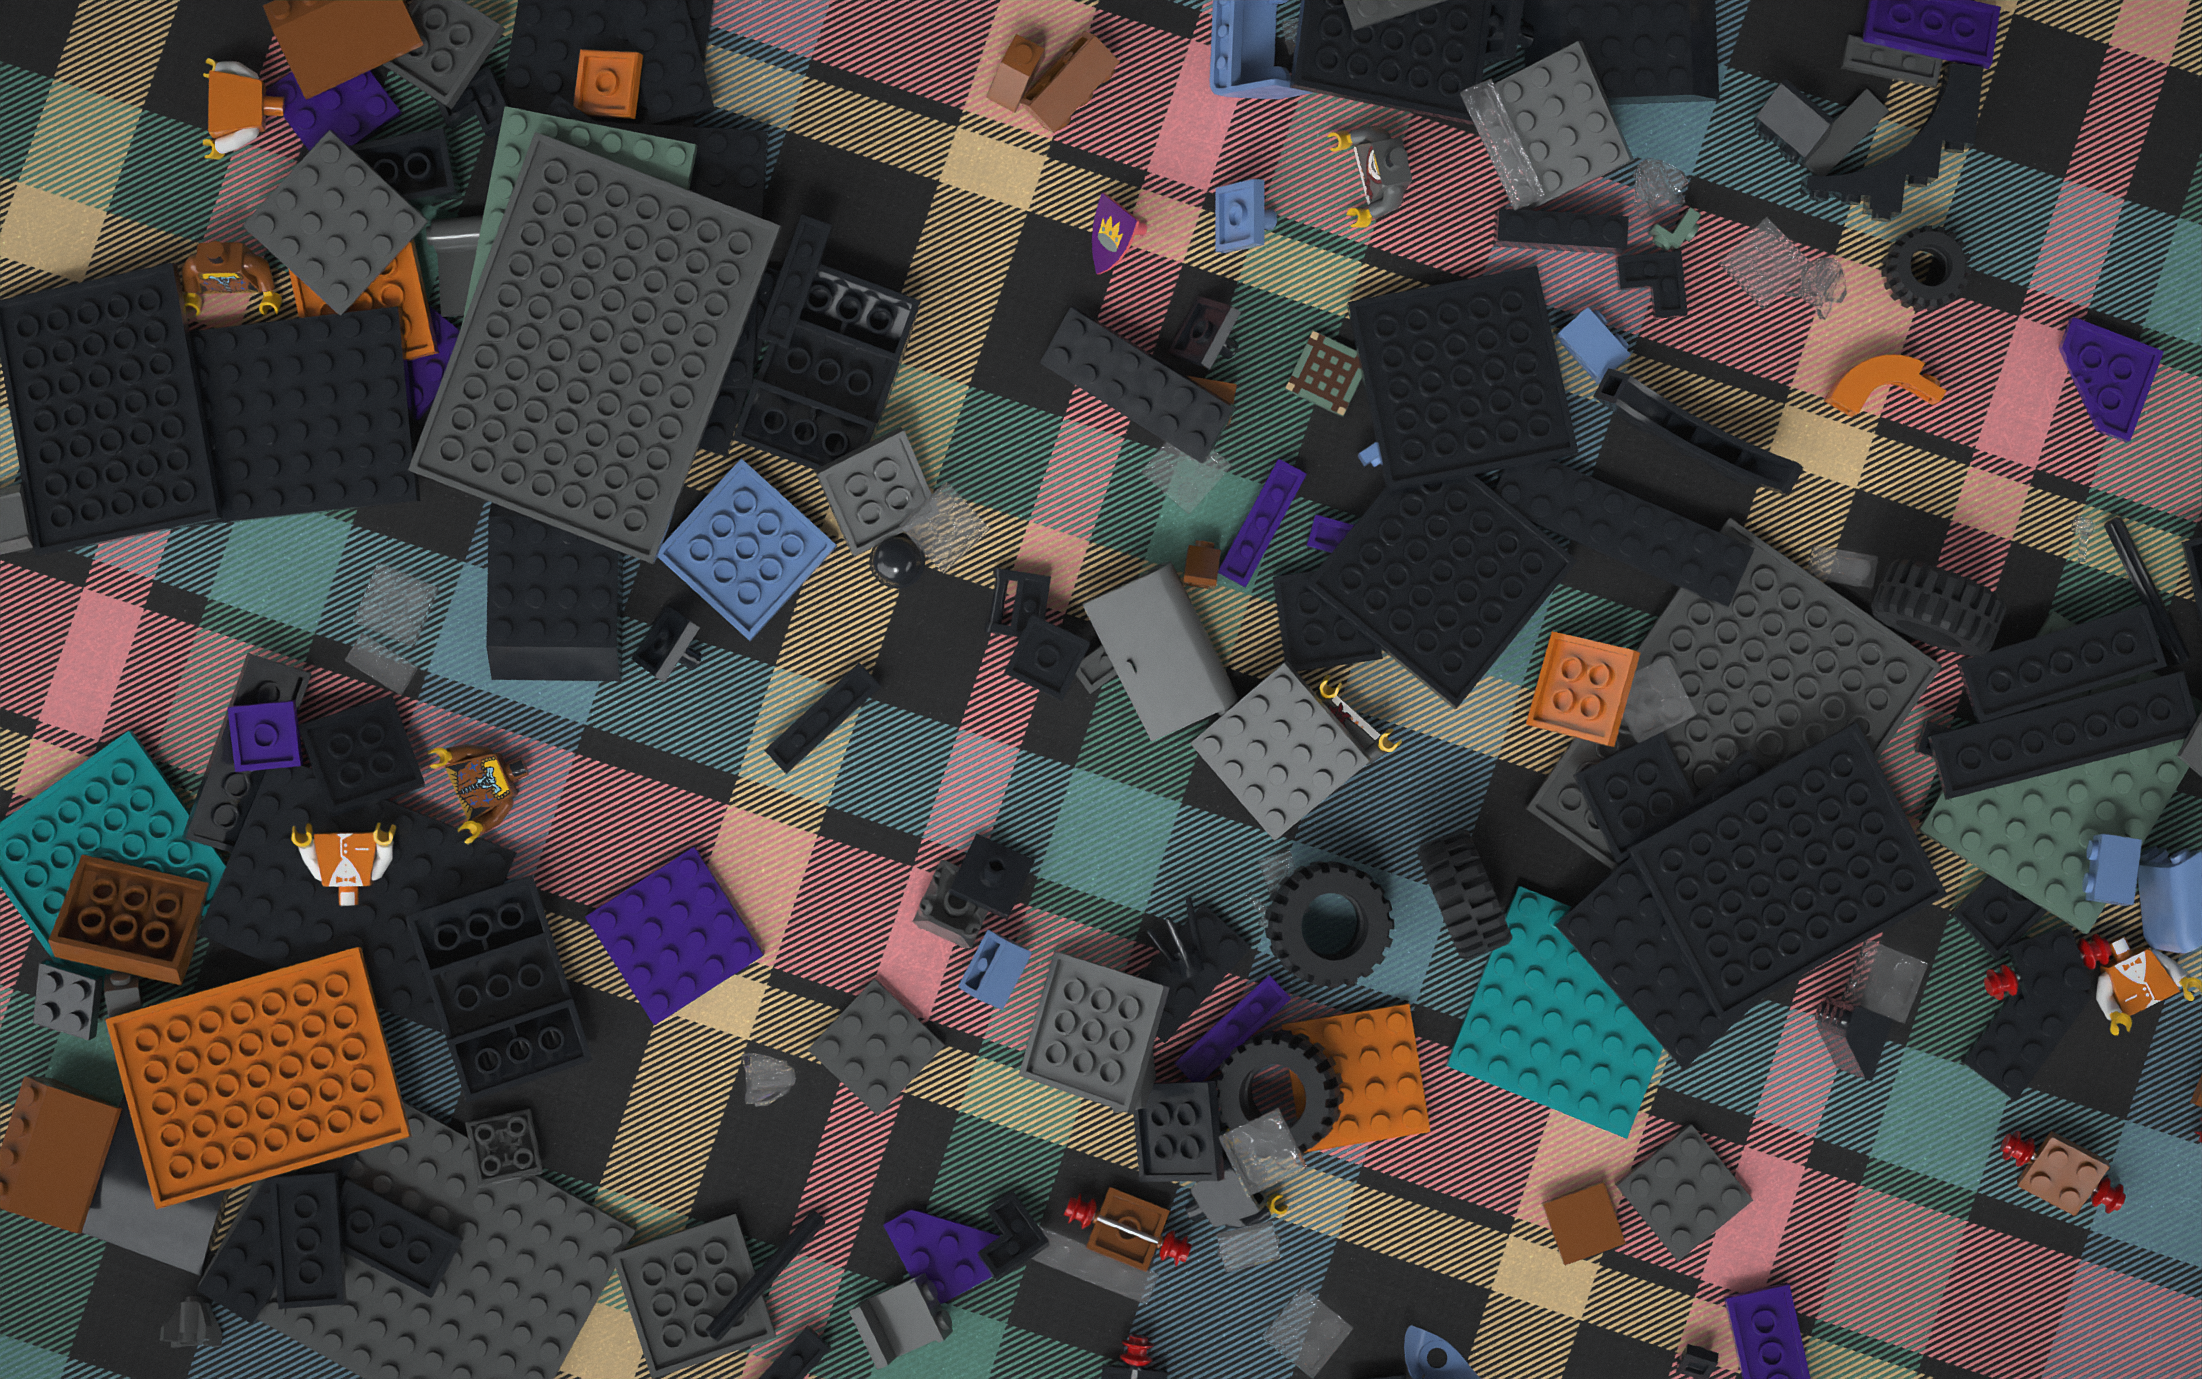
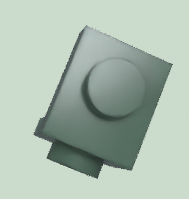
M1690 207L1684 213L1672 233L1655 224L1648 234L1653 237L1652 242L1665 251L1669 249L1675 251L1684 240L1690 242L1700 228V225L1696 222L1701 214Z

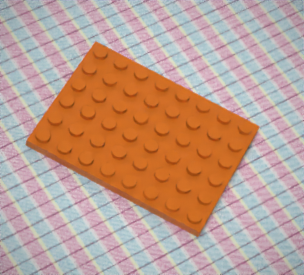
M361 947L105 1019L156 1209L412 1136Z

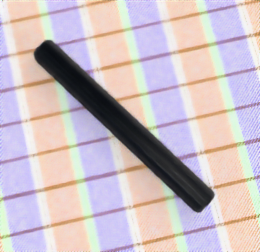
M2117 517L2109 520L2104 524V528L2142 605H2147L2154 629L2172 665L2176 666L2187 662L2190 659V655L2123 519Z
M811 1211L709 1324L705 1331L714 1341L718 1342L726 1335L824 1226L826 1221L818 1212Z

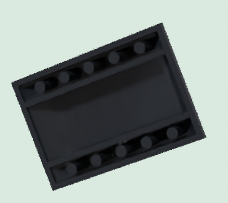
M1524 0L1522 11L1523 26L1534 30L1533 36L1526 34V37L1534 39L1530 47L1524 48L1525 68L1577 41H1582L1610 105L1720 100L1715 0Z
M492 502L488 518L486 636L491 679L621 682L624 553Z

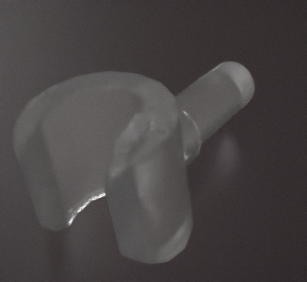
M2077 515L2073 519L2071 532L2080 534L2078 562H2086L2087 542L2093 533L2094 523L2091 519Z
M1248 891L1244 896L1263 915L1258 924L1263 928H1267L1268 920L1265 919L1267 908L1251 891Z

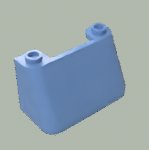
M2153 846L2140 854L2141 860L2139 861L2138 868L2143 937L2150 948L2181 954L2191 952L2202 946V851L2189 852L2188 848L2172 855L2169 860V853L2165 848Z

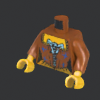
M219 241L197 244V253L191 254L183 263L182 289L186 293L183 296L185 310L187 306H193L197 310L196 316L200 314L202 303L201 297L196 294L197 292H200V294L263 292L264 296L259 306L261 314H267L269 305L278 314L282 304V297L278 293L273 292L275 284L269 263L265 258L254 254L244 243H220Z
M463 744L446 749L437 747L427 752V754L437 753L440 757V762L430 765L431 768L436 769L445 765V769L468 820L458 828V832L464 828L472 832V836L464 841L467 844L472 843L480 833L483 834L503 822L514 806L513 798L518 795L514 781L529 775L528 768L522 757L505 763L501 753H493L489 747Z

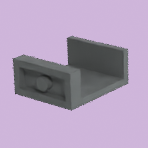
M925 1273L867 1298L849 1311L877 1370L888 1366L895 1358L937 1340L940 1343L953 1332L951 1317L946 1310L942 1309L937 1298L936 1286L931 1280H928Z

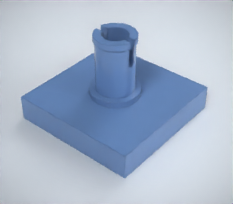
M1251 179L1217 187L1215 190V252L1229 253L1264 245V229L1272 230L1277 223L1276 212L1272 209H1264V180Z

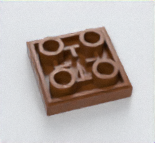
M1603 1181L1542 1202L1564 1265L1626 1244Z

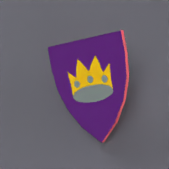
M1106 193L1101 194L1093 222L1092 252L1096 274H1102L1111 270L1125 256L1135 235L1144 236L1147 232L1145 223H1141L1140 220Z

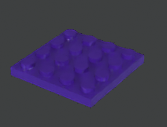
M696 847L689 849L585 916L654 1026L764 956L763 951Z

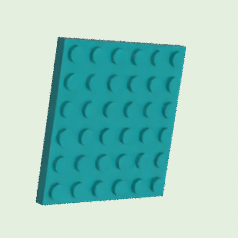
M128 730L0 822V887L52 960L103 976L101 990L104 989L105 975L116 972L115 970L54 957L48 941L81 855L209 883L202 918L206 916L227 862L217 848L182 837L191 812L132 730Z
M1517 885L1505 915L1506 923L1513 938L1508 945L1490 952L1446 1066L1627 1139L1663 1048L1553 925L1571 907Z

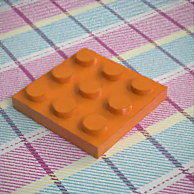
M1552 631L1526 725L1614 747L1640 652Z

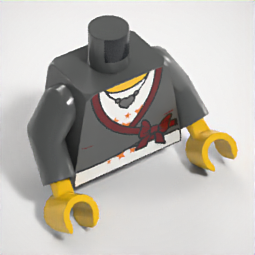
M1377 125L1351 130V134L1346 130L1330 133L1328 137L1336 136L1339 141L1338 147L1330 148L1333 152L1346 150L1353 143L1368 204V209L1351 208L1347 211V216L1358 215L1357 222L1350 225V227H1368L1372 217L1377 219L1398 209L1402 204L1405 190L1412 182L1408 154L1405 151L1402 138H1391L1389 132Z
M1326 675L1316 695L1372 758L1367 765L1372 764L1387 752L1394 751L1402 743L1401 739L1397 743L1389 741L1388 735L1394 729H1388L1381 736L1375 728L1337 695L1342 683L1339 682L1336 688H1331L1327 685L1330 675Z

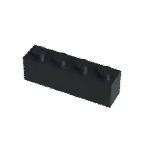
M1499 208L1494 220L1493 247L1621 255L1627 249L1629 216Z

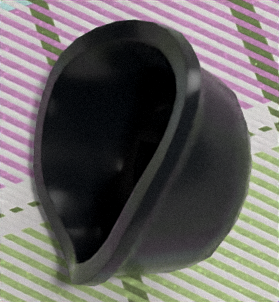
M900 533L872 548L869 558L870 569L874 577L881 584L889 588L902 589L916 583L923 574L925 568L924 550L914 537L906 533Z

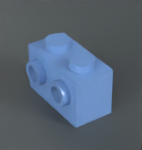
M1587 307L1564 327L1555 338L1590 377L1599 384L1608 368L1615 370L1631 354L1627 351L1629 345L1618 333L1613 335L1606 327L1608 322L1598 310L1591 311Z
M2108 834L2093 836V840H2090L2086 853L2087 859L2090 860L2089 873H2085L2082 884L2083 892H2086L2085 900L2122 906L2134 905L2142 844L2141 839Z
M987 930L958 988L982 1002L1003 1010L1033 952L1013 940Z

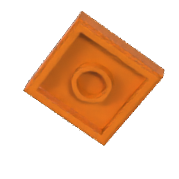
M580 49L573 106L589 117L635 119L643 55L638 52Z

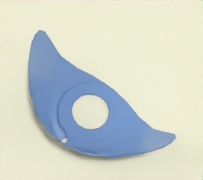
M1411 1325L1408 1327L1405 1334L1404 1349L1406 1364L1413 1379H1422L1424 1374V1379H1481L1461 1354L1447 1341ZM1433 1348H1441L1447 1354V1362L1441 1368H1433L1427 1362L1428 1352Z

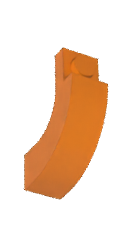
M1890 354L1867 359L1846 371L1834 383L1824 402L1853 417L1859 414L1869 395L1878 386L1895 385L1902 387L1931 405L1941 402L1947 390L1940 387L1941 382L1928 374L1919 375L1925 365L1924 362L1909 356Z

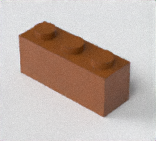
M1084 31L1018 102L1043 128L1055 133L1057 130L1066 127L1071 121V115L1075 110L1086 105L1093 97V91L1101 83L1107 82L1114 75L1115 67L1120 61L1096 35Z

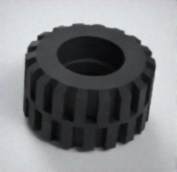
M1926 225L1920 229L1917 227L1898 238L1888 248L1887 251L1889 253L1884 256L1882 261L1886 266L1881 270V275L1887 278L1884 287L1886 290L1891 288L1893 294L1890 297L1894 301L1900 299L1902 301L1901 306L1905 308L1912 306L1914 307L1913 311H1922L1924 309L1929 311L1950 302L1961 293L1960 290L1966 287L1969 281L1965 278L1971 274V267L1967 266L1966 262L1971 260L1969 253L1964 254L1962 251L1966 247L1964 242L1957 243L1954 240L1957 237L1954 232L1951 231L1946 234L1944 233L1945 228L1940 226L1932 229V225ZM1915 252H1928L1939 261L1941 278L1937 285L1926 286L1915 279L1910 266Z

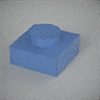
M1376 442L1358 454V458L1364 467L1369 463H1372L1374 467L1381 464Z

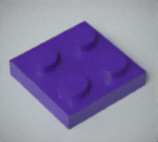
M296 700L227 707L235 772L303 765Z

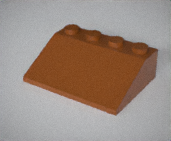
M274 0L263 5L275 37L306 100L424 45L406 0Z
M81 855L48 940L54 957L182 986L193 956L209 883Z
M24 1076L0 1149V1208L81 1234L122 1108L53 1078Z

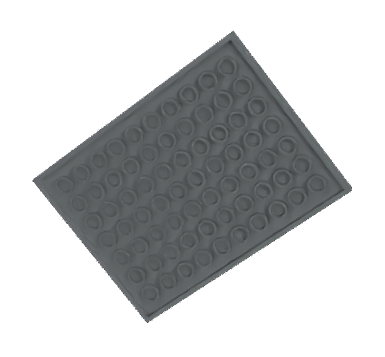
M535 132L408 470L655 564L782 227Z
M1728 518L1719 530V533L1755 548L1729 607L1725 608L1679 588L1635 650L1640 652L1615 746L1611 747L1575 737L1525 809L1613 870L1622 861L1615 862L1573 774L1658 732H1662L1693 796H1695L1745 750L1749 751L1766 771L1853 722L1858 724L1877 760L1942 666L1740 524Z
M403 1100L412 1136L355 1152L359 1157L339 1187V1192L346 1179L351 1178L464 1238L435 1295L430 1298L343 1252L347 1303L343 1305L278 1309L276 1288L258 1320L364 1379H555L616 1268L612 1254L627 1248L637 1228L539 1174L478 1188L468 1135ZM266 1178L257 1180L254 1183L198 1287Z

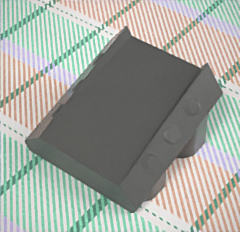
M18 484L1 488L0 555L14 551H30L34 545L23 485Z
M941 860L912 922L919 929L929 931L959 945L961 948H972L988 911L949 893L960 867Z

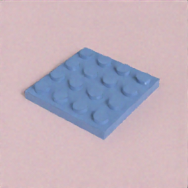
M741 458L661 545L657 557L751 641L833 552L837 545Z

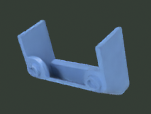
M1213 0L1210 88L1215 95L1233 98L1284 99L1313 93L1290 88L1291 75L1289 71L1284 67H1274L1277 5L1286 3L1289 0Z

